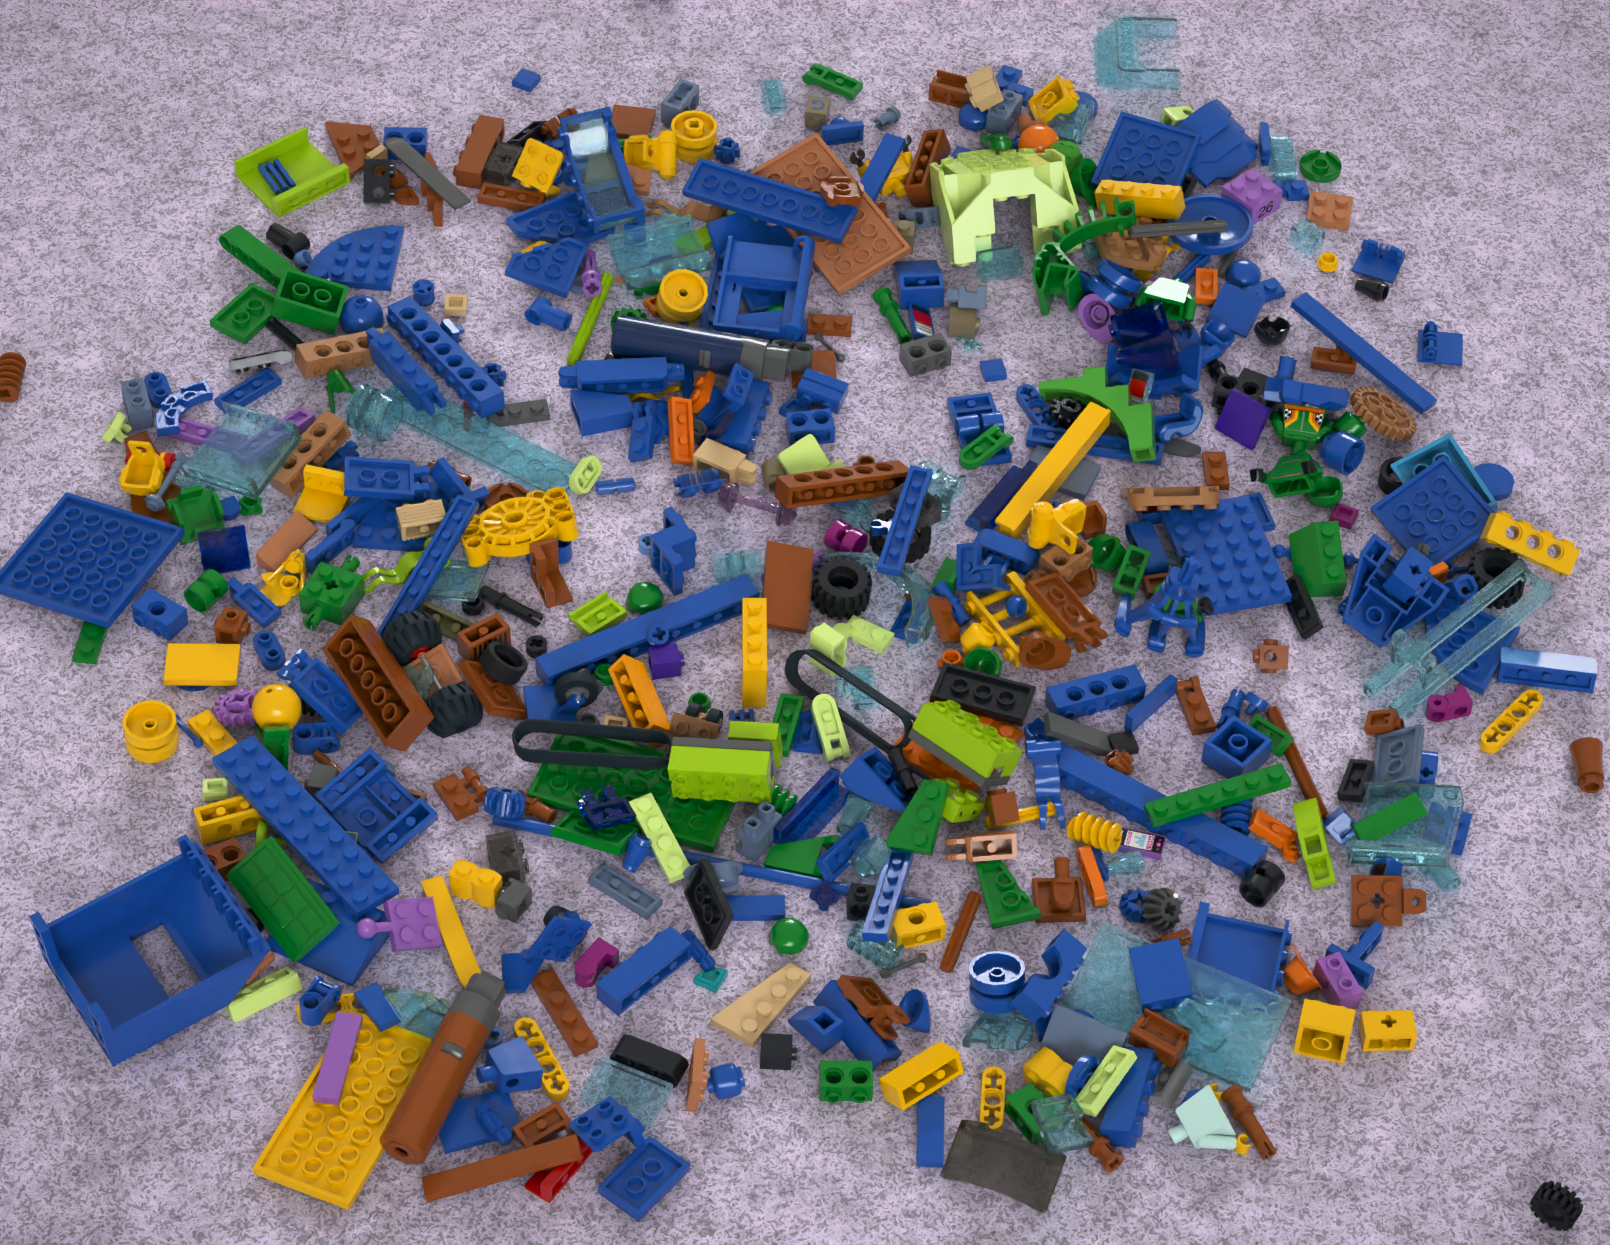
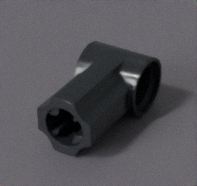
M273 223L266 232V239L280 247L284 255L293 260L297 252L304 249L308 250L311 246L306 235L301 232L294 234L280 224Z

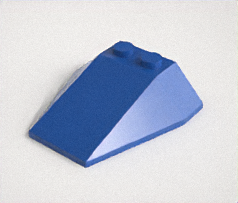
M1373 534L1360 552L1342 621L1376 646L1382 648L1438 608L1450 589L1431 575L1424 584L1420 583V586L1423 588L1415 598L1410 597L1403 603L1382 587L1398 562L1397 559L1389 554L1393 547L1376 534Z

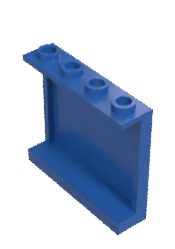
M1200 901L1192 933V944L1189 946L1185 963L1193 997L1270 1014L1271 1006H1277L1280 991L1275 990L1276 985L1281 986L1284 971L1279 970L1280 965L1285 966L1288 951L1284 950V946H1290L1293 931H1288L1290 920H1286L1284 929L1210 914V903Z

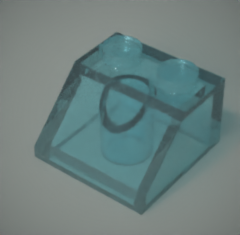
M384 989L381 992L405 1029L431 1039L450 1006L446 999L442 997L439 999L429 992L424 993L416 989Z

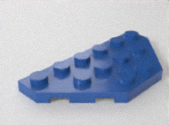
M577 189L506 218V225L517 237L535 241H546L551 244L558 243L566 237L590 244L614 234L617 224L599 228V233L595 234L588 226L587 221L583 220L581 213L583 206L578 204L575 195ZM607 191L587 196L590 207L594 208L596 216L600 217L620 212L625 196L624 193Z

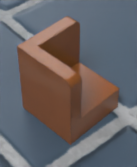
M1098 500L1085 503L1086 515L1080 534L1084 540H1087L1097 535L1105 534L1107 514Z

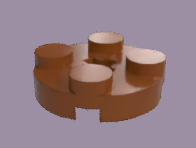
M831 176L827 178V182H821L820 194L826 199V204L829 206H838L839 204L859 206L863 199L864 186L859 181H857V184L851 182L850 177Z

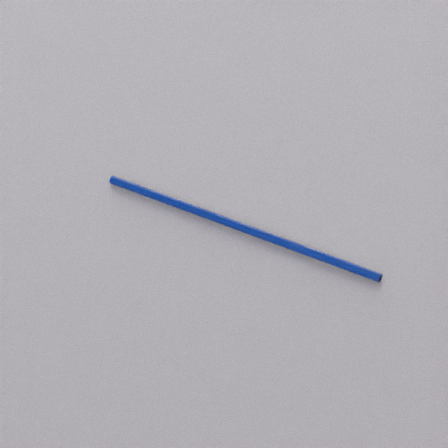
M495 815L492 818V825L551 836L552 828L555 826L554 824L525 818L511 819ZM652 850L647 855L656 858ZM683 851L689 865L698 864L700 859H709L710 863L732 861ZM742 863L744 868L739 874L847 897L851 884L836 881L825 883L824 879L747 863ZM902 895L899 907L910 908L922 903H931V901Z

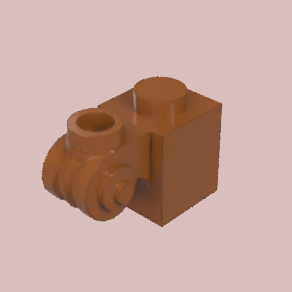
M1006 788L986 791L984 811L989 816L991 826L1020 821L1015 791L1007 793Z

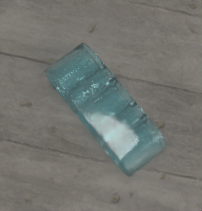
M1270 136V162L1274 181L1284 183V181L1297 180L1298 169L1291 136Z

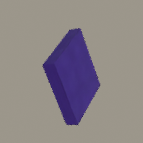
M1235 388L1231 389L1214 429L1246 448L1253 450L1257 445L1272 409Z

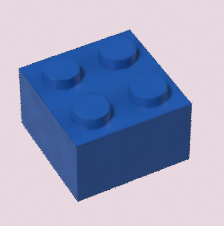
M1233 715L1204 742L1201 762L1227 779L1256 771L1269 760L1272 739Z

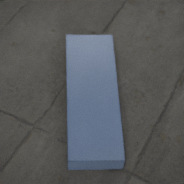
M605 863L588 878V884L646 920L663 905L661 898Z

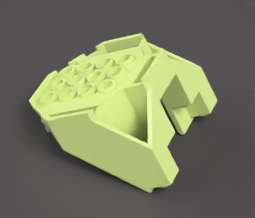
M1010 148L1002 150H977L958 153L957 159H954V157L942 159L940 165L935 162L929 164L932 199L934 206H939L940 229L950 264H957V266L963 267L969 266L970 262L993 259L991 234L995 233L993 199L995 201H1006L1011 196H1016L1017 199L1029 197L1034 254L1040 250L1039 248L1043 241L1054 242L1053 230L1056 228L1065 236L1063 222L1067 219L1073 229L1077 228L1075 213L1079 211L1066 168L1065 155L1055 149H1045V153H1036V148H1020L1019 152ZM1081 243L1076 245L1066 253H1073L1075 252V249L1082 248Z

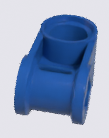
M327 721L298 724L293 729V749L300 755L313 754L316 750H320L322 753L336 752L341 746L340 740L337 738L338 731Z
M1422 751L1419 784L1412 786L1413 791L1417 792L1420 796H1429L1434 791L1438 767V752Z
M316 976L309 988L299 999L302 1023L307 1026L319 1025L332 1007L338 1003L342 994V986L338 984L334 986L324 981L323 977Z

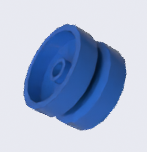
M1103 258L1097 267L1100 275H1092L1086 286L1110 304L1127 310L1133 301L1129 293L1137 294L1143 282L1124 267Z
M990 951L975 957L969 965V996L971 1003L977 1009L987 1013L1000 1014L1016 1010L1010 1002L1019 988L1025 984L1024 962L1018 956L1004 951Z

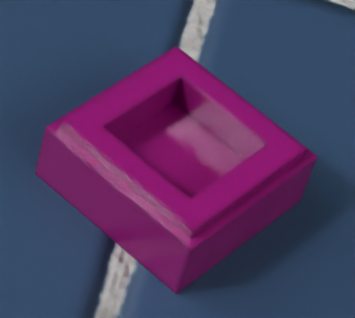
M1337 503L1329 521H1338L1340 527L1351 530L1358 517L1359 510Z

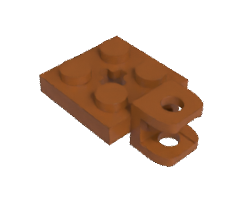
M1351 875L1350 924L1352 926H1372L1377 921L1384 926L1401 927L1402 914H1420L1426 911V892L1421 889L1403 888V876ZM1375 893L1379 894L1380 898H1383V903L1379 904V908H1375V905L1370 903V898H1374ZM1413 897L1417 900L1415 906L1411 903Z
M841 975L836 983L842 989V994L847 999L853 1001L858 1007L857 1011L865 1018H873L869 1024L882 1038L896 1040L898 1034L891 1026L892 1023L907 1025L910 1022L906 1013L890 1000L872 978Z

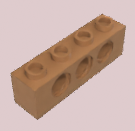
M366 331L296 345L295 363L304 379L326 375L335 369L346 371L376 365L370 356Z
M325 410L265 473L271 486L292 498L304 486L303 470L306 464L322 467L352 435L346 421Z

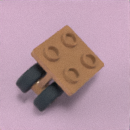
M691 702L686 709L685 715L677 712L673 713L668 735H670L671 739L673 737L717 739L723 722V711L712 708L706 714L703 713L701 704ZM665 744V752L669 751V744Z

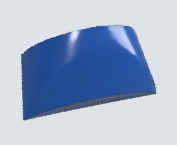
M917 989L908 991L903 996L899 1007L909 1017L910 1022L907 1025H902L915 1031L929 1033L931 1013L927 995L925 992Z

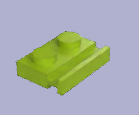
M603 592L569 613L568 618L587 637L604 631L627 618V610L613 598H609L606 592Z

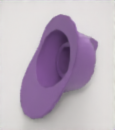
M1089 294L1083 297L1078 306V316L1087 332L1099 343L1112 341L1119 331V320L1112 304L1096 294Z

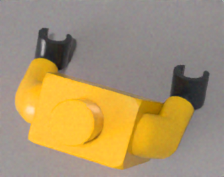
M909 135L906 137L907 144H905L902 150L903 153L898 157L879 193L882 196L895 193L900 198L907 194L904 187L913 164L912 152L908 148L912 142ZM859 149L857 151L859 158L853 152L850 155V161L858 166L856 169L861 179L872 159L862 162L865 158V152Z

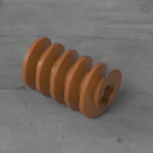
M7 352L0 356V401L15 402L19 397L26 360L18 353Z

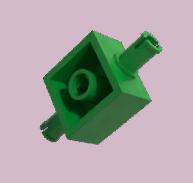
M348 555L340 568L324 562L319 563L299 593L300 610L302 613L308 614L303 621L307 629H310L313 625L311 630H316L322 619L341 626L365 595L363 576L354 573L360 565L357 557L354 556L351 560L352 555Z

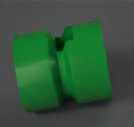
M207 569L195 582L185 589L184 598L190 607L200 613H206L216 601L220 600L228 592V584L217 571Z

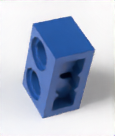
M384 128L383 146L386 147L385 140L388 138H401L425 158L428 150L427 128ZM387 148L388 159L399 160Z
M831 408L786 413L785 429L789 446L808 434H812L818 444L834 443L835 425Z

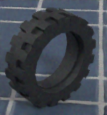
M888 509L885 513L878 514L877 519L889 522L890 518L893 519L895 510ZM921 514L915 529L919 539L910 545L905 563H913L917 559H922L924 554L928 553L929 546L931 545V526H929L926 518H922L923 515ZM872 520L869 544L872 546L873 553H877L880 558L885 539L882 536L871 535Z

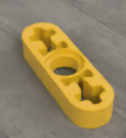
M996 1066L986 1068L982 1074L979 1129L988 1136L999 1134L1003 1127L1006 1074L1001 1068ZM991 1077H996V1088H991ZM989 1097H995L999 1100V1104L989 1105L985 1100ZM989 1114H994L993 1126H990L988 1123Z

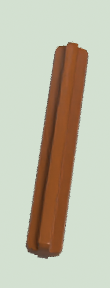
M970 891L967 895L940 963V970L942 972L951 973L954 970L981 901V894L979 892Z

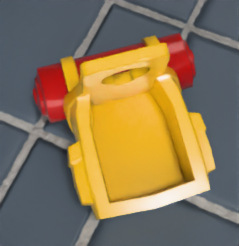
M128 441L130 450L126 455V466L122 468L119 479L121 490L138 496L156 494L162 485L163 473L170 471L171 465L176 461V454L165 451L162 453L155 452L149 442ZM136 447H143L147 449V451H142L141 449H137Z

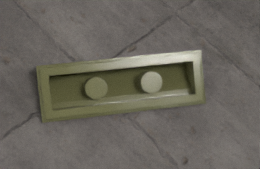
M425 600L419 611H424L433 616L440 625L442 635L456 642L458 632L475 624Z

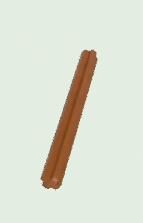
M1277 706L1268 707L1266 716L1269 722L1291 735ZM1293 740L1284 754L1305 799L1317 798L1322 820L1327 817L1328 811Z

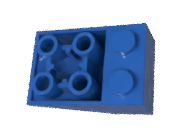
M936 260L896 261L893 263L900 309H908V303H914L924 308L944 306V280Z

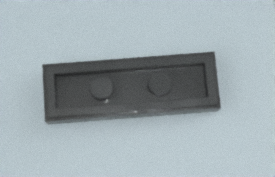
M1049 711L1043 716L1047 736L1103 756H1107L1110 753L1108 733Z

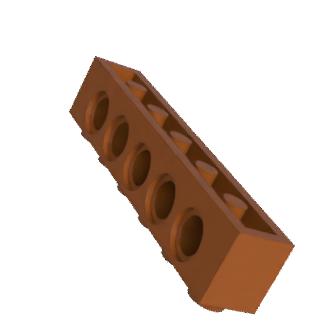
M900 460L781 475L776 478L775 498L789 509L900 494L909 468Z

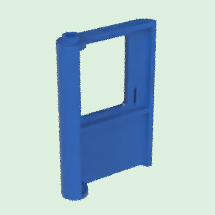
M728 235L713 319V329L715 331L762 339L798 340L802 334L814 257L815 241L813 238L806 235L798 236L794 240L793 247L740 242L736 241L733 236ZM800 242H804L803 248L798 245ZM743 288L783 291L786 293L780 329L736 324Z

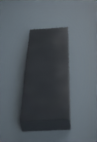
M1296 573L1286 580L1292 594L1291 602H1287L1286 605L1301 638L1306 640L1324 628L1302 577Z

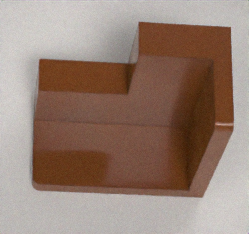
M552 538L531 544V578L546 608L572 602L573 597L559 571L557 539Z

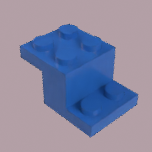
M671 506L663 510V530L651 535V567L672 594L676 596L683 593V572L695 567V557H697L695 542L697 537L692 528L689 529L685 524L682 515L677 514Z

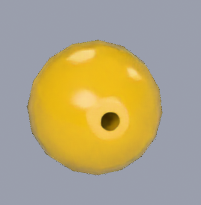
M281 683L269 684L261 688L256 693L252 702V715L261 729L264 726L288 725L289 730L297 725L302 714V703L293 688Z

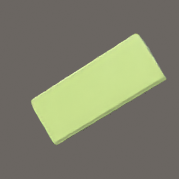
M286 966L241 988L232 1002L224 1008L231 1019L237 1022L302 990L298 974Z

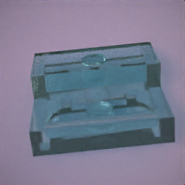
M1071 1093L1032 1101L1031 1106L1036 1125L1051 1154L1087 1148L1094 1141L1080 1121L1085 1113Z

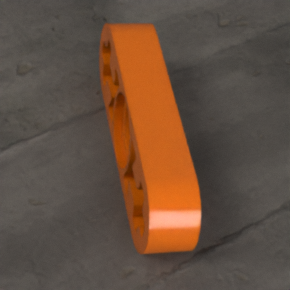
M1091 846L1076 847L1077 863L1092 907L1107 906L1106 889Z

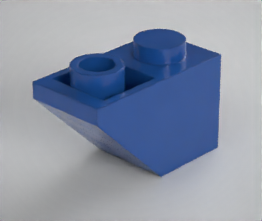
M806 1006L788 1019V1023L822 1054L842 1040L843 1021L826 1006Z

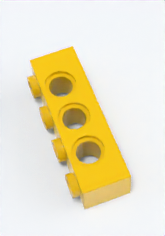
M1507 512L1490 513L1480 536L1481 540L1503 550H1510V553H1516L1519 557L1561 576H1570L1580 549L1574 547L1575 543L1566 539L1559 541L1553 538V533L1543 529L1539 532L1533 529V524L1527 521L1520 520L1517 522L1511 519L1512 515ZM1508 527H1511L1514 531L1512 539H1509L1506 535ZM1529 536L1533 537L1535 541L1532 549L1527 545ZM1549 546L1555 548V556L1553 558L1548 555Z
M242 795L193 808L195 826L202 845L256 831L259 821L266 822Z

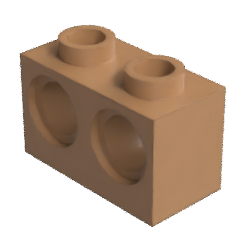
M1066 537L1064 541L1067 545L1070 546V539L1069 537ZM1079 537L1075 553L1072 555L1060 546L1055 545L1040 556L1039 568L1048 574L1058 572L1066 582H1069L1076 574L1090 567L1092 564L1093 548Z

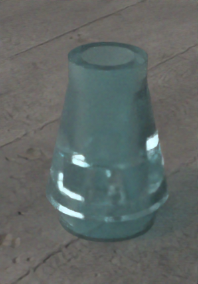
M1132 849L1112 860L1106 861L1110 875L1139 873L1140 870L1145 869L1140 850L1134 851Z

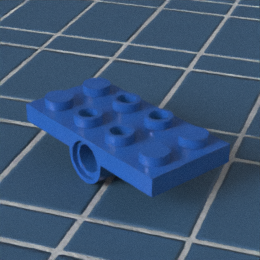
M991 392L947 398V407L961 450L993 425L999 426L1004 433L1003 415L1001 411H997ZM1009 447L1003 448L981 466L1010 463L1012 455Z

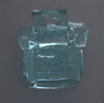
M929 460L921 461L917 467L933 469L932 480L924 504L931 506V520L935 523L944 524L951 514L953 500L963 492L967 476L963 474L956 478L951 474H947L941 466Z

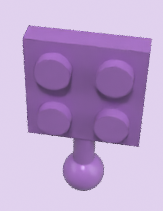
M433 897L387 900L383 903L386 922H374L370 918H364L358 922L356 927L358 935L365 939L373 937L378 932H389L392 952L434 949L442 946Z

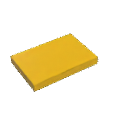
M168 643L163 679L164 685L237 686L241 653L240 644Z

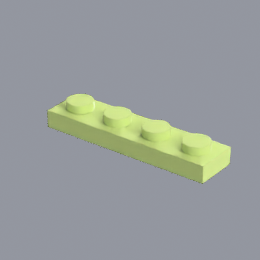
M652 793L629 801V808L642 833L652 841L651 850L669 884L685 878L683 872L690 865Z

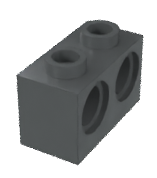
M941 333L900 344L899 360L910 377L951 366L952 349Z

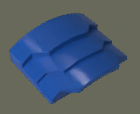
M1218 99L1206 103L1176 126L1201 134V141L1188 172L1205 188L1217 179L1230 180L1257 159L1256 150L1259 148V145L1245 133V129L1231 117L1232 112Z
M368 748L315 794V798L325 811L345 831L358 833L357 844L368 856L375 858L382 864L397 850L403 848L417 834H422L438 820V813L421 797L416 799L388 772L387 763L371 748Z

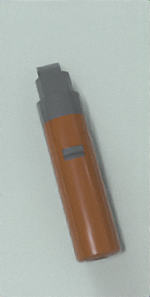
M482 970L481 974H473L464 991H459L453 998L380 1136L381 1146L391 1157L403 1163L415 1165L422 1164L426 1160L500 1017L498 1008L506 995L504 987L506 981Z

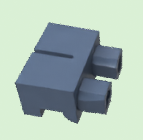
M962 283L959 285V288H947L946 302H957L958 307L986 308L987 285H978L977 291L967 290L966 285Z
M762 801L756 811L745 820L742 827L736 832L740 841L735 847V852L757 862L766 852L768 846H771L782 833V815L775 811L773 805Z

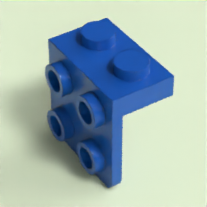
M611 1096L602 1100L569 1123L570 1130L577 1134V1137L593 1152H599L623 1135L637 1149L646 1144L642 1134L645 1130L641 1122L634 1118L625 1106H621Z

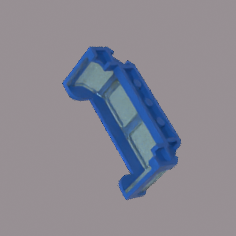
M610 106L560 118V127L557 128L560 141L563 140L567 156L564 157L567 170H571L570 181L572 187L577 188L575 195L578 204L583 206L581 209L583 220L587 221L588 226L595 234L601 230L633 222L641 223L646 221L643 202L640 198H637L616 136V128L612 123L611 117H613Z

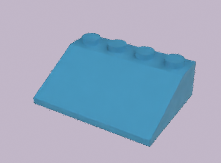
M1451 433L1390 464L1391 469L1403 485L1439 458L1445 456L1491 509L1498 513L1497 502Z

